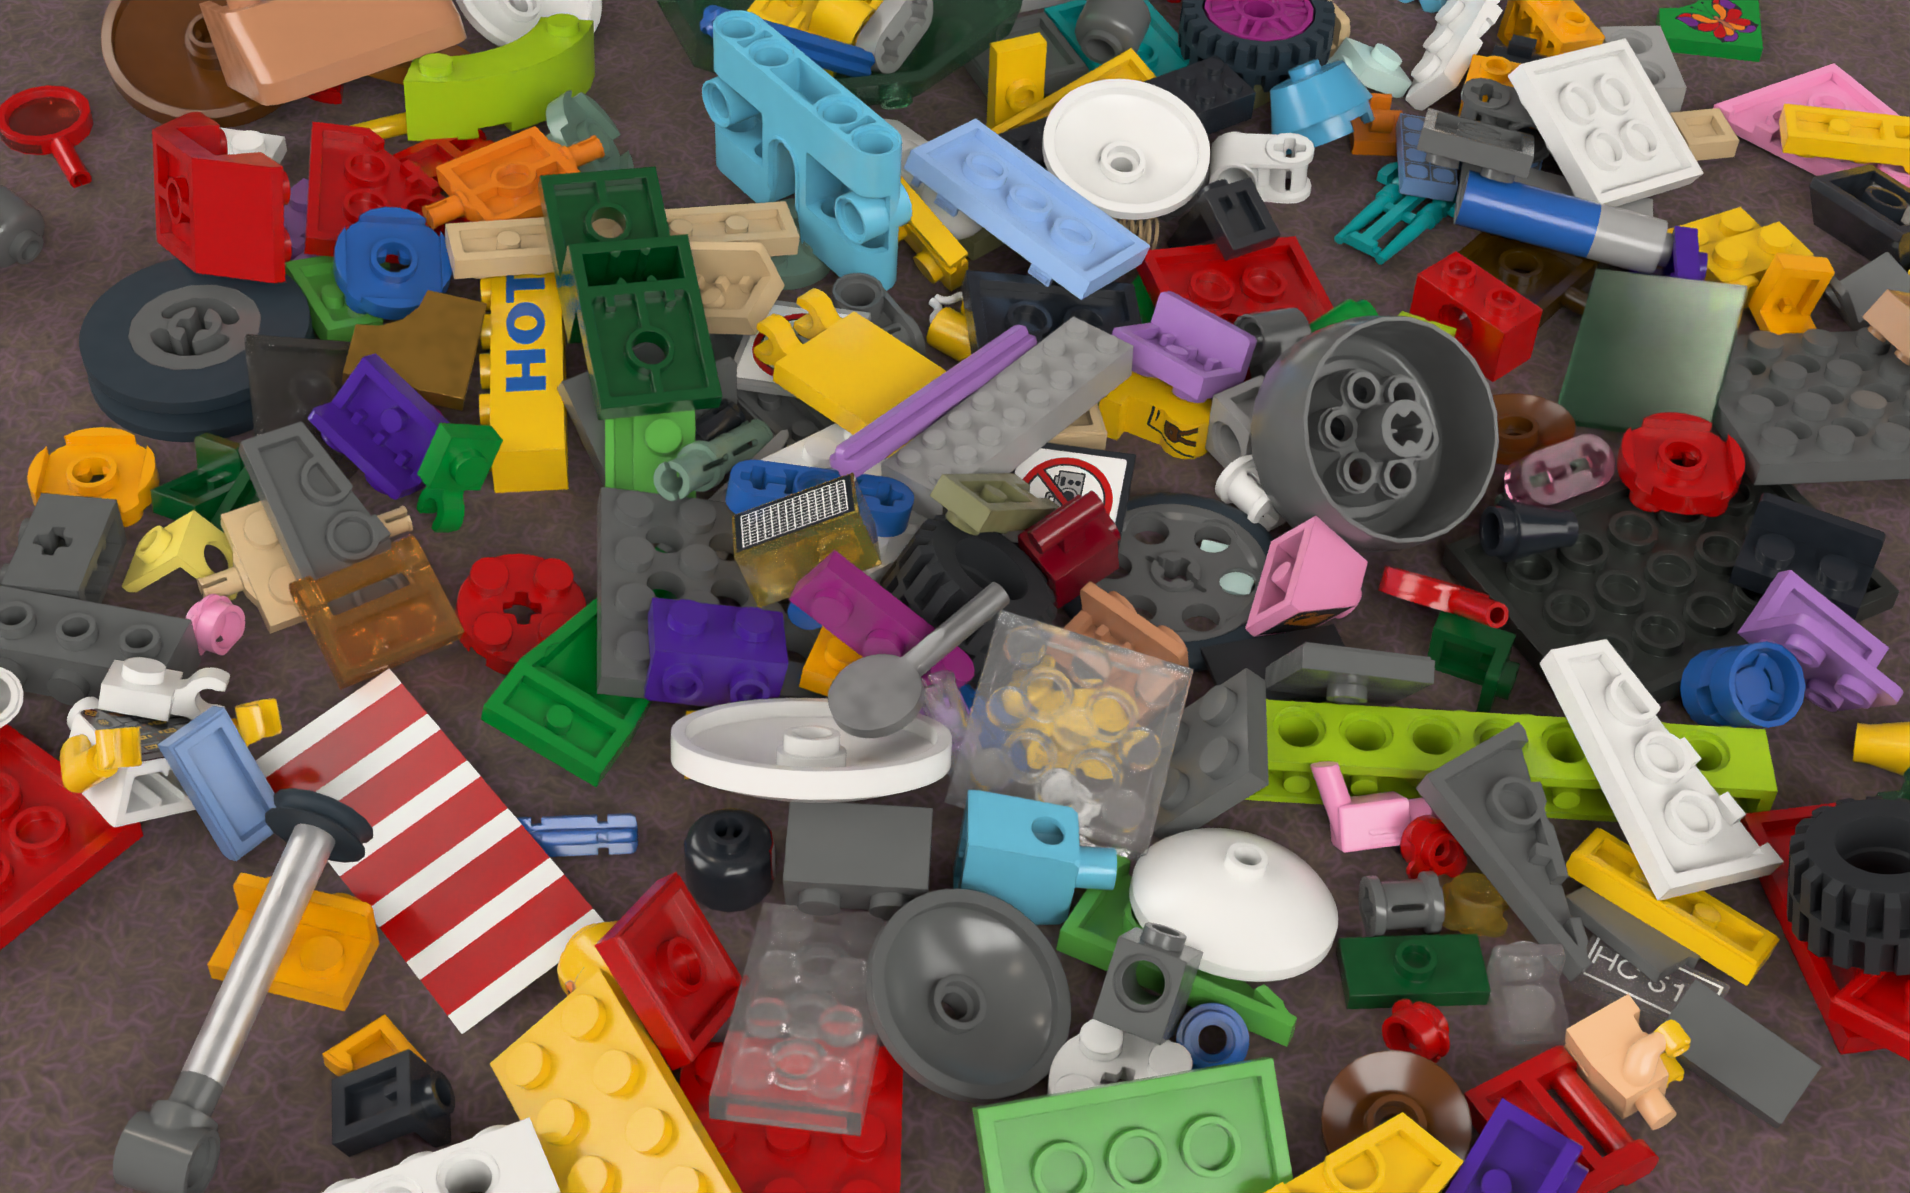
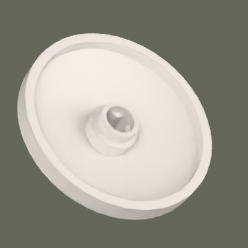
M773 698L727 703L692 712L676 721L671 729V763L678 772L708 786L769 800L833 803L872 799L927 786L943 778L951 768L952 735L950 730L940 722L918 713L911 723L898 732L879 738H860L846 733L835 723L828 705V698Z

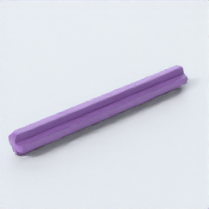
M1014 325L836 447L835 452L830 455L831 468L838 470L841 477L850 474L851 480L856 479L918 436L1036 346V336L1030 335L1026 326Z

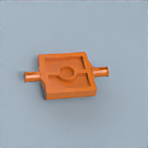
M533 126L437 166L436 172L439 186L449 197L428 206H423V216L426 218L428 226H431V229H436L438 226L460 217L472 222L543 217L538 192L540 175L581 172L578 167L604 158L603 145L600 139L596 138V135H592L590 138L571 146H562L549 140L536 126Z

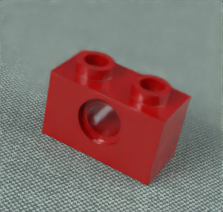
M1457 251L1417 274L1410 314L1425 318L1430 322L1435 321L1456 328L1455 338L1475 358L1485 378L1491 382L1498 380L1531 358L1543 311L1542 308Z

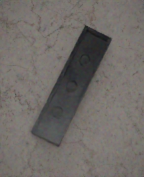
M1217 55L1144 81L1170 92L1187 104L1200 119L1207 135L1252 118L1256 92ZM1048 116L998 134L1047 170L1042 153V139Z

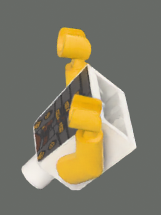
M86 697L74 704L67 716V725L71 730L70 736L60 750L61 775L65 788L70 792L82 793L113 827L196 810L157 746L192 721L190 718L171 714L167 722L98 709L99 699L96 697ZM275 698L251 701L235 707L237 719L233 718L231 720L247 747L249 744L258 742L262 738L281 733L282 725Z

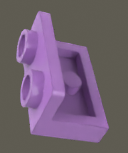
M1172 291L1160 293L1151 323L1116 327L1112 333L1113 336L1133 345V372L1146 377L1159 378L1173 386L1172 392L1174 395L1193 403H1204L1207 398H1213V395L1243 383L1257 343L1255 336Z

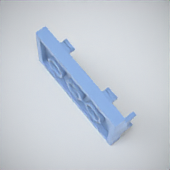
M976 118L912 149L904 166V169L914 176L911 182L912 185L918 188L923 182L937 193L934 201L935 204L953 217L957 216L959 210L1032 263L1028 270L1029 274L1047 287L1051 286L1053 280H1055L1080 300L1141 265L1150 248L1149 244Z

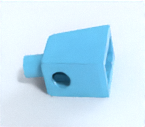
M968 789L953 867V889H969L997 897L1019 910L1035 925H1056L1066 921L1075 888L1114 889L1117 873L1116 849L1080 846L1078 813L1072 807Z

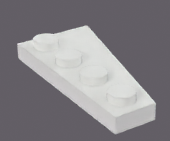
M1447 0L1446 4L1438 11L1435 16V20L1438 22L1435 30L1423 44V47L1426 49L1424 56L1411 73L1414 79L1405 100L1414 109L1425 110L1458 86L1470 66L1473 54L1476 55L1483 44L1479 38L1495 24L1503 11L1497 5L1500 0Z
M1607 639L1549 651L1540 662V666L1657 901L1770 875L1783 863V860L1768 842L1759 846L1745 829L1740 820L1746 814L1727 791L1719 796L1696 767V764L1702 758L1685 737L1679 739L1669 733L1656 716L1661 708L1660 705Z

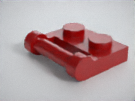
M1563 1045L1552 1047L1464 1093L1471 1114L1472 1126L1479 1134L1483 1131L1501 1099L1504 1098L1565 1137L1582 1145L1584 1150L1577 1162L1590 1170L1576 1193H1607L1622 1184L1627 1186L1648 1175L1659 1162V1157L1643 1139L1634 1140L1576 1072L1578 1069L1577 1061ZM1553 1089L1608 1155L1601 1157L1549 1095L1548 1090Z

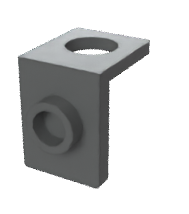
M1885 252L1841 281L1834 275L1822 295L1852 331H1856L1869 325L1862 316L1887 289L1910 293V275L1889 252Z

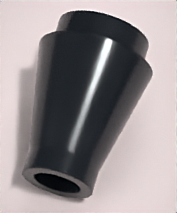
M1506 499L1499 501L1496 506L1487 507L1483 511L1479 523V537L1484 552L1489 556H1497L1503 562H1510L1556 548L1572 547L1576 543L1579 534L1578 520L1575 513L1571 510H1555Z

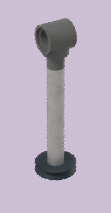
M281 789L273 795L276 808H271L265 813V822L273 833L287 842V845L169 1099L154 1102L150 1112L145 1110L137 1112L128 1121L121 1133L113 1160L115 1183L145 1193L205 1192L216 1171L220 1155V1137L217 1132L219 1128L211 1116L328 860L343 863L358 862L365 857L363 843L373 839V828L351 807L332 797L304 789Z

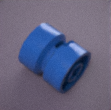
M1764 641L1702 651L1692 658L1682 674L1680 692L1684 708L1690 718L1698 725L1761 729L1784 725L1792 719L1803 703L1806 684L1803 669L1794 654L1780 644Z

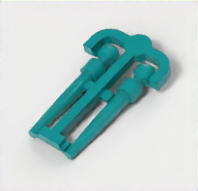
M1398 162L1389 163L1378 171L1376 181L1386 186L1376 194L1374 201L1366 206L1334 237V240L1337 244L1344 242L1374 257L1375 261L1382 265L1416 239L1427 228L1431 230L1447 215L1454 218L1456 205L1454 202H1456L1457 191L1453 202L1433 199L1432 203L1427 204L1417 214H1414L1411 211L1426 198L1399 193ZM1383 211L1386 212L1385 215H1383L1378 221H1376L1372 226H1370L1365 232H1363L1362 234L1358 232L1371 221H1373L1377 216H1379ZM1400 220L1408 223L1409 225L1381 251L1382 248L1378 247L1377 240Z

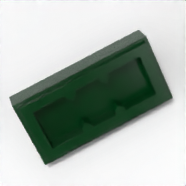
M1478 934L1338 938L1336 956L1347 1009L1392 1008L1397 1001L1405 998L1411 1000L1413 1004L1421 1001L1432 1004L1435 1007L1488 1004L1491 989Z

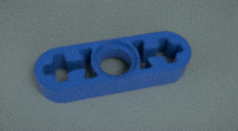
M744 460L735 464L731 469L725 501L728 508L738 515L841 478L838 470L763 460ZM862 474L856 479L851 480L855 511L807 527L877 537H895L905 532L908 527L914 504V494L907 485L896 479Z

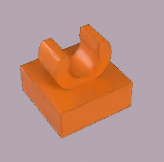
M1371 93L1373 97L1369 100L1375 119L1365 124L1361 121L1360 117L1350 121L1354 132L1349 134L1351 153L1354 155L1397 156L1395 128L1399 115L1403 112L1402 110H1390L1392 94Z

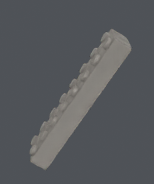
M1072 317L882 462L881 476L896 479L911 489L914 494L912 510L927 519H934L936 515L946 514L948 509L930 497L942 474L1012 472L1131 376L1133 345L1085 321Z

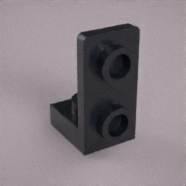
M1251 177L1230 184L1226 179H1221L1210 183L1198 192V200L1191 210L1179 219V227L1167 242L1168 248L1193 246L1214 239L1225 261L1273 246L1281 234Z

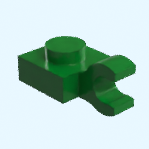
M453 423L439 424L417 473L427 487L421 492L416 509L419 513L433 514L437 512L431 527L434 532L449 533L460 529L465 515L464 491L481 490L503 442V439L492 426Z

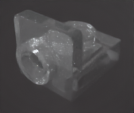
M1519 941L1509 945H1497L1492 949L1486 969L1491 990L1487 1008L1498 1055L1541 1054L1552 1047L1564 1046L1566 1044V1029L1570 1027L1559 983L1566 961L1562 944H1536L1529 941Z

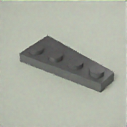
M302 421L240 442L238 452L342 681L458 636L453 611L447 612L431 592L430 588L432 585L415 564L411 566L389 539L391 533L376 514L371 516L351 491L353 485Z

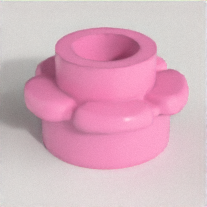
M210 594L200 602L195 603L185 618L192 621L201 656L205 651L225 655L243 636L245 629L243 610L239 606L233 605L228 597L217 594ZM221 635L223 641L216 642V639Z

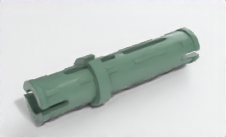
M752 419L751 422L747 420L735 429L723 433L709 442L695 441L683 447L678 453L677 458L667 463L665 461L659 464L653 476L654 485L658 493L670 501H675L678 497L683 499L694 490L707 491L719 485L724 475L730 472L735 464L744 460H751L773 439V433L764 421ZM752 441L751 447L748 445V442Z

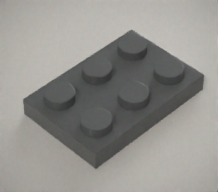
M1428 108L1416 150L1427 152L1425 160L1429 163L1458 169L1459 163L1462 161L1481 166L1480 175L1503 183H1513L1515 176L1528 179L1534 159V135Z

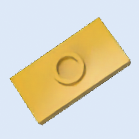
M1040 32L990 43L986 124L988 128L996 127L1044 99L1047 41Z

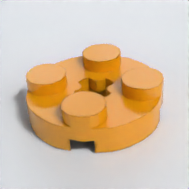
M96 427L72 432L64 436L65 446L56 449L50 455L46 446L35 456L30 464L27 480L34 506H36L41 493L117 499L124 527H129L142 518L143 510L152 503L151 490L158 487L160 482L152 450L148 445L146 449L138 445L135 435L117 428ZM94 475H104V479L89 483Z

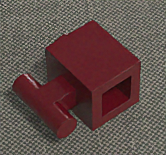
M1092 490L1083 496L1077 495L1017 535L1019 549L1024 551L1033 560L1034 565L1042 571L1048 580L1046 584L1054 593L1056 601L1053 605L1057 609L1079 596L1080 590L1089 581L1096 584L1119 569L1118 542L1121 540L1120 532L1114 521L1106 513L1102 500Z

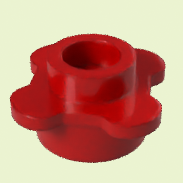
M1431 815L1417 817L1404 830L1400 842V850L1404 860L1408 863L1406 873L1409 879H1417L1419 873L1423 871H1434L1437 876L1445 874L1455 878L1466 868L1467 856L1464 854L1463 847L1439 818Z

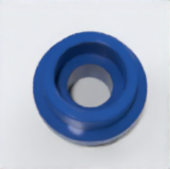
M1204 1003L1192 1008L1183 1016L1177 1028L1176 1043L1184 1046L1191 1054L1193 1070L1243 1061L1249 1048V1033L1244 1020L1235 1010L1220 1003ZM1209 1025L1219 1026L1226 1033V1044L1216 1053L1204 1051L1198 1043L1199 1033Z

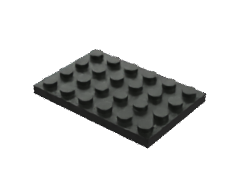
M1675 459L1671 461L1676 465L1684 467L1682 460ZM1744 471L1737 493L1729 501L1727 510L1719 516L1686 515L1664 510L1647 512L1635 507L1629 499L1631 490L1622 480L1547 507L1555 510H1571L1575 513L1579 524V534L1576 543L1572 547L1556 548L1510 562H1503L1497 556H1489L1484 552L1479 533L1446 545L1442 564L1463 587L1490 595L1489 599L1506 605L1509 612L1508 620L1499 629L1516 634L1513 645L1549 686L1550 684L1540 666V662L1550 650L1607 639L1656 702L1661 704L1681 695L1682 674L1689 661L1705 650L1750 644L1737 633L1763 594L1728 582L1762 494L1770 493L1812 508L1815 507L1792 484L1754 485ZM1874 567L1855 618L1857 623L1892 609L1900 592L1876 567Z

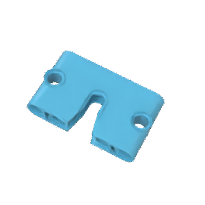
M732 10L720 14L713 21L714 71L718 76L705 81L702 87L705 108L715 123L716 166L756 203L776 202L795 193V209L798 217L801 243L803 244L805 241L813 249V254L839 277L851 273H865L879 280L886 291L889 290L897 280L899 227L907 224L912 217V204L906 189L901 183V135L894 127L762 18L752 12L743 10Z

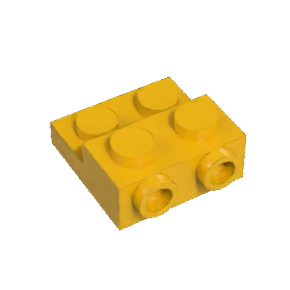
M1741 207L1680 225L1682 227L1698 229L1699 252L1707 253V271L1702 288L1710 289L1709 310L1713 314L1734 307L1738 309L1749 307L1748 303L1776 253L1804 256L1814 255L1780 221L1761 227ZM1674 227L1667 229V233L1672 234Z

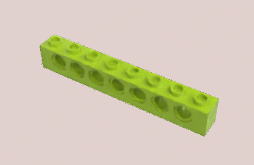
M1266 699L1269 785L1245 799L1324 805L1310 767L1313 763L1324 761L1338 762L1350 797L1395 791L1407 799L1422 798L1416 787L1427 774L1519 722L1526 730L1528 742L1522 748L1531 782H1541L1547 801L1545 805L1547 818L1618 822L1567 718L1535 716L1532 714L1518 715L1469 712L1465 710L1450 711L1402 708L1398 706L1382 707L1336 704L1332 702L1315 703ZM1661 722L1669 733L1679 739L1685 737L1702 758L1696 764V767L1719 796L1728 791L1745 813L1771 810L1778 789L1765 729Z

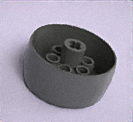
M1381 315L1355 317L1326 326L1302 338L1285 350L1266 373L1255 399L1251 422L1252 457L1261 486L1275 510L1292 528L1317 516L1356 552L1365 553L1398 551L1419 545L1449 532L1466 519L1485 494L1495 470L1499 444L1497 410L1489 383L1475 358L1455 337L1432 323L1408 316ZM1354 383L1362 385L1367 389V396L1363 403L1357 401L1353 394ZM1335 417L1343 422L1345 428L1344 437L1340 441L1331 434L1330 425ZM1353 460L1358 461L1363 469V477L1359 483L1353 482L1349 475L1350 463ZM1394 465H1396L1397 468L1394 472V475L1390 479V470Z

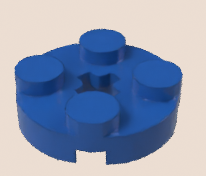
M382 207L371 209L359 215L357 223L351 225L347 231L345 227L339 234L334 250L333 273L338 287L345 295L347 306L359 314H370L378 318L402 320L420 306L428 290L445 294L450 284L452 268L445 244V236L440 231V236H438L433 229L425 225L426 218L416 212L403 208ZM393 254L398 256L400 264L409 265V267L402 269L400 272H390L379 264L385 263L386 256Z

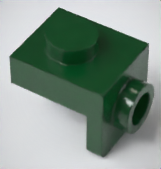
M207 432L195 437L197 469L152 489L153 513L176 521L195 510L210 522L245 466L238 452L240 444Z
M1441 610L1433 628L1427 657L1435 660L1436 671L1482 686L1476 712L1490 713L1496 697L1509 700L1520 668V663L1509 660L1516 634L1492 628Z

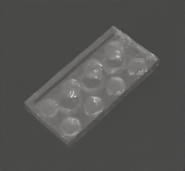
M763 902L711 1087L709 1118L861 1136L881 1041L869 1011L866 996V968L872 945L879 931L888 920L874 917L869 912L840 911L835 915L816 916L801 912L795 905Z

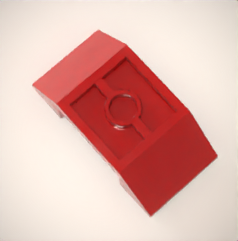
M189 112L152 129L157 243L195 273L268 283L286 282L285 262H289L291 259L292 244L290 235L284 227V205H288L290 201L291 190L289 178L283 170V166L262 152L228 154L227 139L224 131L220 128V124L201 112Z

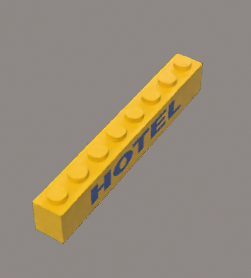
M555 273L493 276L480 279L481 302L487 303L486 311H491V314H485L480 334L482 350L490 349V353L480 354L481 387L482 389H490V393L479 394L480 424L492 426L503 439L489 472L492 471L494 492L569 489L567 409L557 390L560 383L566 380V337Z

